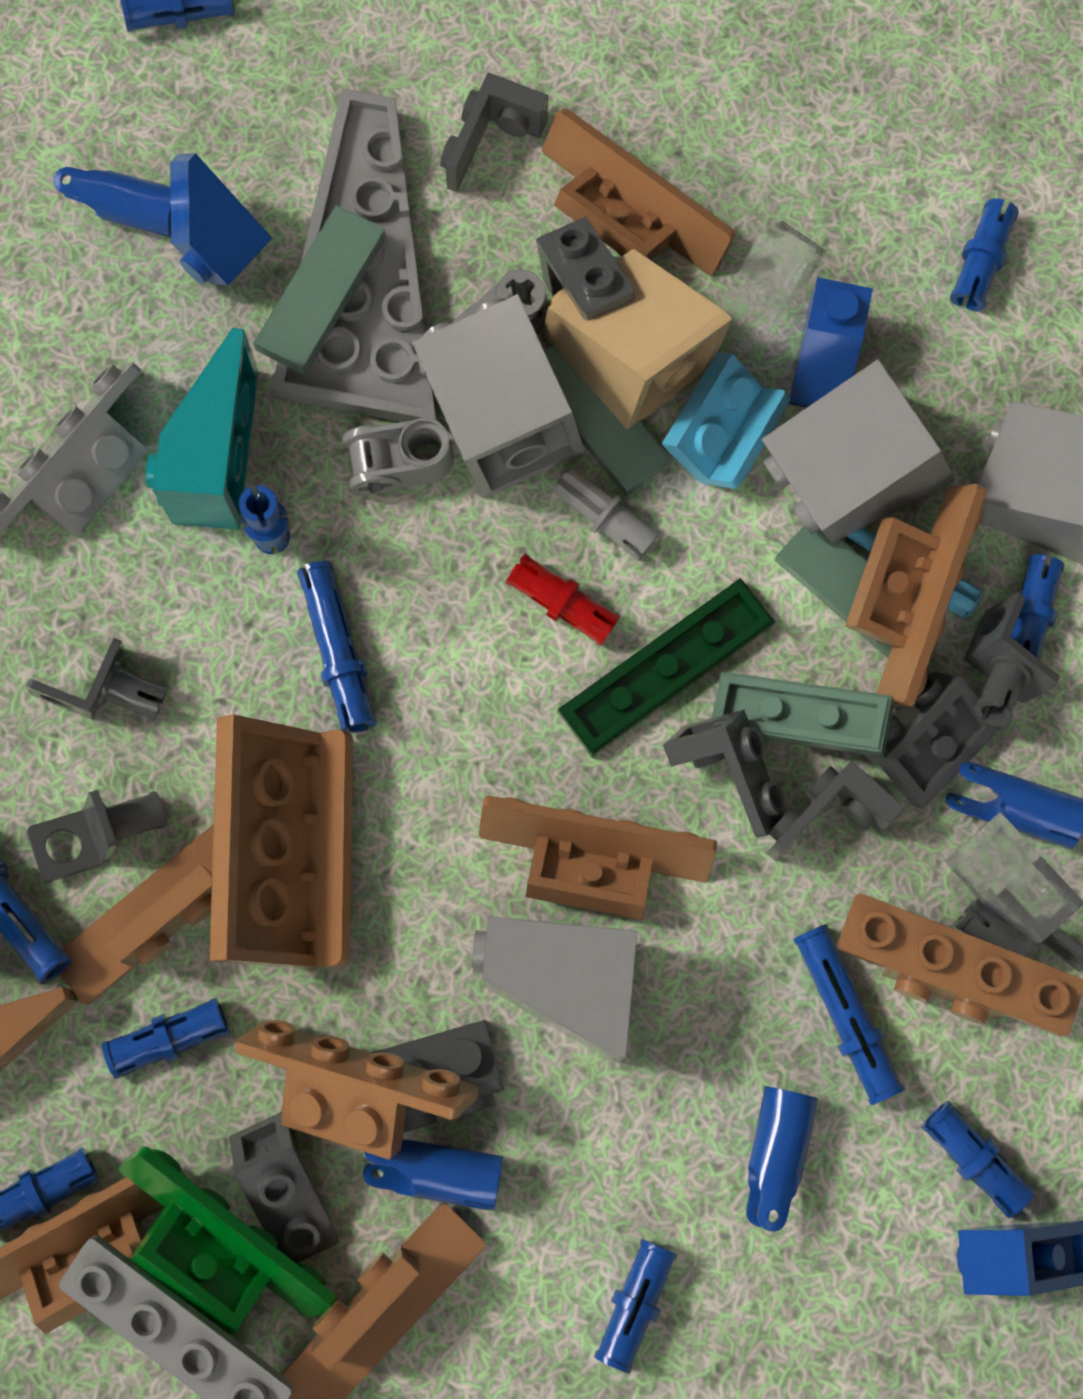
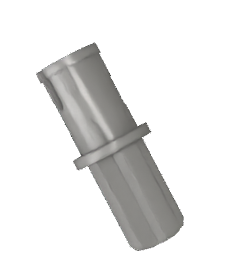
M570 468L555 485L556 495L594 523L591 528L592 532L597 533L601 531L637 561L642 558L661 533L622 504L623 497L618 494L613 499L576 469Z

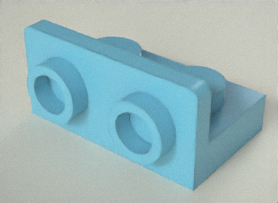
M717 352L662 442V445L699 482L737 489L749 474L753 463L765 445L761 439L776 428L791 398L784 390L763 388L732 353Z

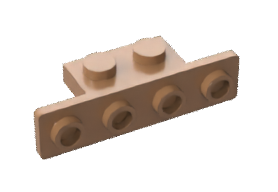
M562 108L555 114L542 147V152L575 177L560 189L554 204L555 207L572 218L573 221L586 216L602 241L614 249L621 257L635 249L652 260L667 246H670L708 275L714 274L719 269L736 236L735 231L569 109Z
M978 484L947 488L931 534L895 517L883 518L881 520L845 627L892 647L876 694L893 696L895 700L894 706L912 707L926 685L928 677L926 669L935 643L944 632L946 626L945 613L954 588L963 576L965 569L963 560L972 534L979 527L983 517L982 505L987 489Z
M484 797L478 834L482 839L535 849L525 897L638 920L643 918L651 872L707 882L717 850V841L699 837L690 832H672L642 826L629 820L616 821L586 815L574 809L560 810L526 803L512 797Z
M214 824L62 948L71 957L72 963L60 977L81 1003L86 1005L93 1003L139 963L142 966H146L153 962L171 946L172 942L169 938L187 923L190 926H194L211 914Z
M862 893L853 897L837 942V949L839 951L884 968L882 976L896 981L893 990L897 993L921 1002H928L930 995L939 997L953 1003L950 1013L984 1025L987 1017L995 1019L1008 1016L1060 1037L1067 1036L1070 1033L1083 994L1082 978Z
M281 1020L264 1021L236 1040L235 1052L237 1054L286 1069L280 1125L391 1160L401 1151L406 1106L446 1119L455 1120L478 1099L479 1086L460 1080V1077L454 1072L443 1069L426 1070L404 1063V1060L398 1055L385 1052H366L350 1047L349 1043L342 1038L334 1036L317 1037L297 1031L292 1024Z
M125 1177L100 1192L85 1196L77 1205L47 1222L31 1226L20 1237L0 1247V1299L23 1287L34 1325L45 1334L88 1310L59 1288V1282L86 1241L92 1236L98 1235L130 1259L145 1237L140 1221L163 1209L164 1206Z
M440 1203L390 1258L382 1252L368 1265L357 1279L362 1285L361 1289L346 1305L338 1299L317 1320L312 1329L318 1335L281 1373L295 1386L293 1393L288 1399H345L485 1248L484 1240L447 1203Z

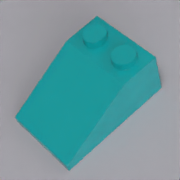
M232 328L160 432L157 453H150L146 464L147 487L153 488L158 506L163 507L172 524L240 530L242 513L239 509V499L245 489L259 373L244 329Z

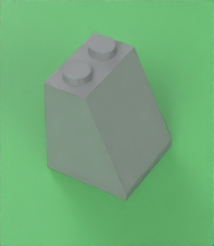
M518 294L507 299L496 298L482 304L476 310V313L455 323L443 322L428 329L422 338L412 342L463 460L482 498L507 489L585 454L571 408Z
M878 359L761 439L771 453V456L763 461L764 465L781 489L791 484L801 499L799 503L793 506V509L811 535L821 529L831 543L900 510L955 480L941 449Z
M1012 401L1004 421L998 420L992 430L989 444L991 454L985 469H978L971 484H978L987 489L982 505L983 517L981 523L1083 565V416Z
M488 916L487 931L475 930L471 966L473 967V972L482 973L484 987L606 1059L621 1061L626 1058L637 931Z

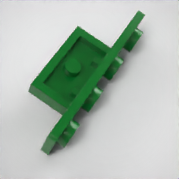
M143 1146L126 1157L119 1166V1172L165 1207L130 1259L228 1334L238 1331L265 1286L306 1318H312L324 1313L338 1300V1297L325 1287L326 1281L318 1271L308 1265L293 1262L277 1249L278 1243L271 1234L259 1227L246 1225L229 1211V1203L220 1194L208 1188H199L181 1173L182 1168L180 1164L169 1154Z

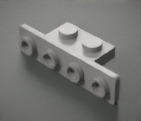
M123 363L118 368L113 364L108 365L91 384L90 389L95 395L84 408L80 410L77 406H73L56 424L53 431L59 437L44 453L37 448L21 464L16 472L22 478L8 495L0 491V535L31 500L69 533L77 536L149 450L107 413L108 409L142 371L135 363Z
M94 1235L86 1241L59 1282V1288L203 1399H288L295 1389L294 1384L98 1235Z

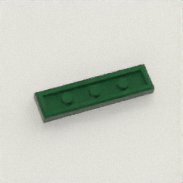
M739 578L561 706L557 713L592 758L774 626L775 621L745 582Z

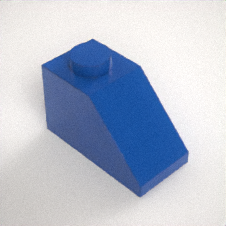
M196 153L177 154L170 162L171 244L183 255L179 260L181 266L197 282L204 285L208 281L210 284L228 286L268 244L272 237Z
M817 277L808 303L789 404L807 408L854 376L864 338L873 288Z
M1083 1220L994 1225L958 1230L959 1248L957 1251V1264L963 1278L964 1294L1033 1296L1083 1286Z

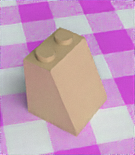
M635 249L615 260L634 288L635 299L594 319L584 320L563 288L548 302L546 306L547 314L542 330V336L550 345H554L627 430L639 420L640 422L703 376L715 354L719 351L732 321V318L725 310Z

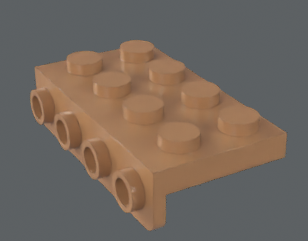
M235 714L217 717L209 961L301 969L340 967L346 965L349 961L353 800V736L350 732L332 730L319 733Z

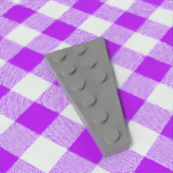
M342 88L301 262L335 205L384 228L386 239L307 373L303 375L277 362L271 392L273 398L400 422L416 420L418 418L436 420L432 387L412 344L413 341L424 336L425 329L396 100L393 97Z

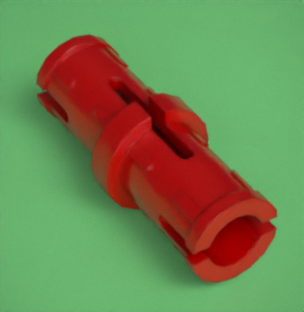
M524 553L519 560L520 564L517 563L505 584L514 587L547 609L546 616L556 622L558 618L562 619L601 647L621 615L612 612L579 590L580 583L573 578L565 581L532 559L529 554Z

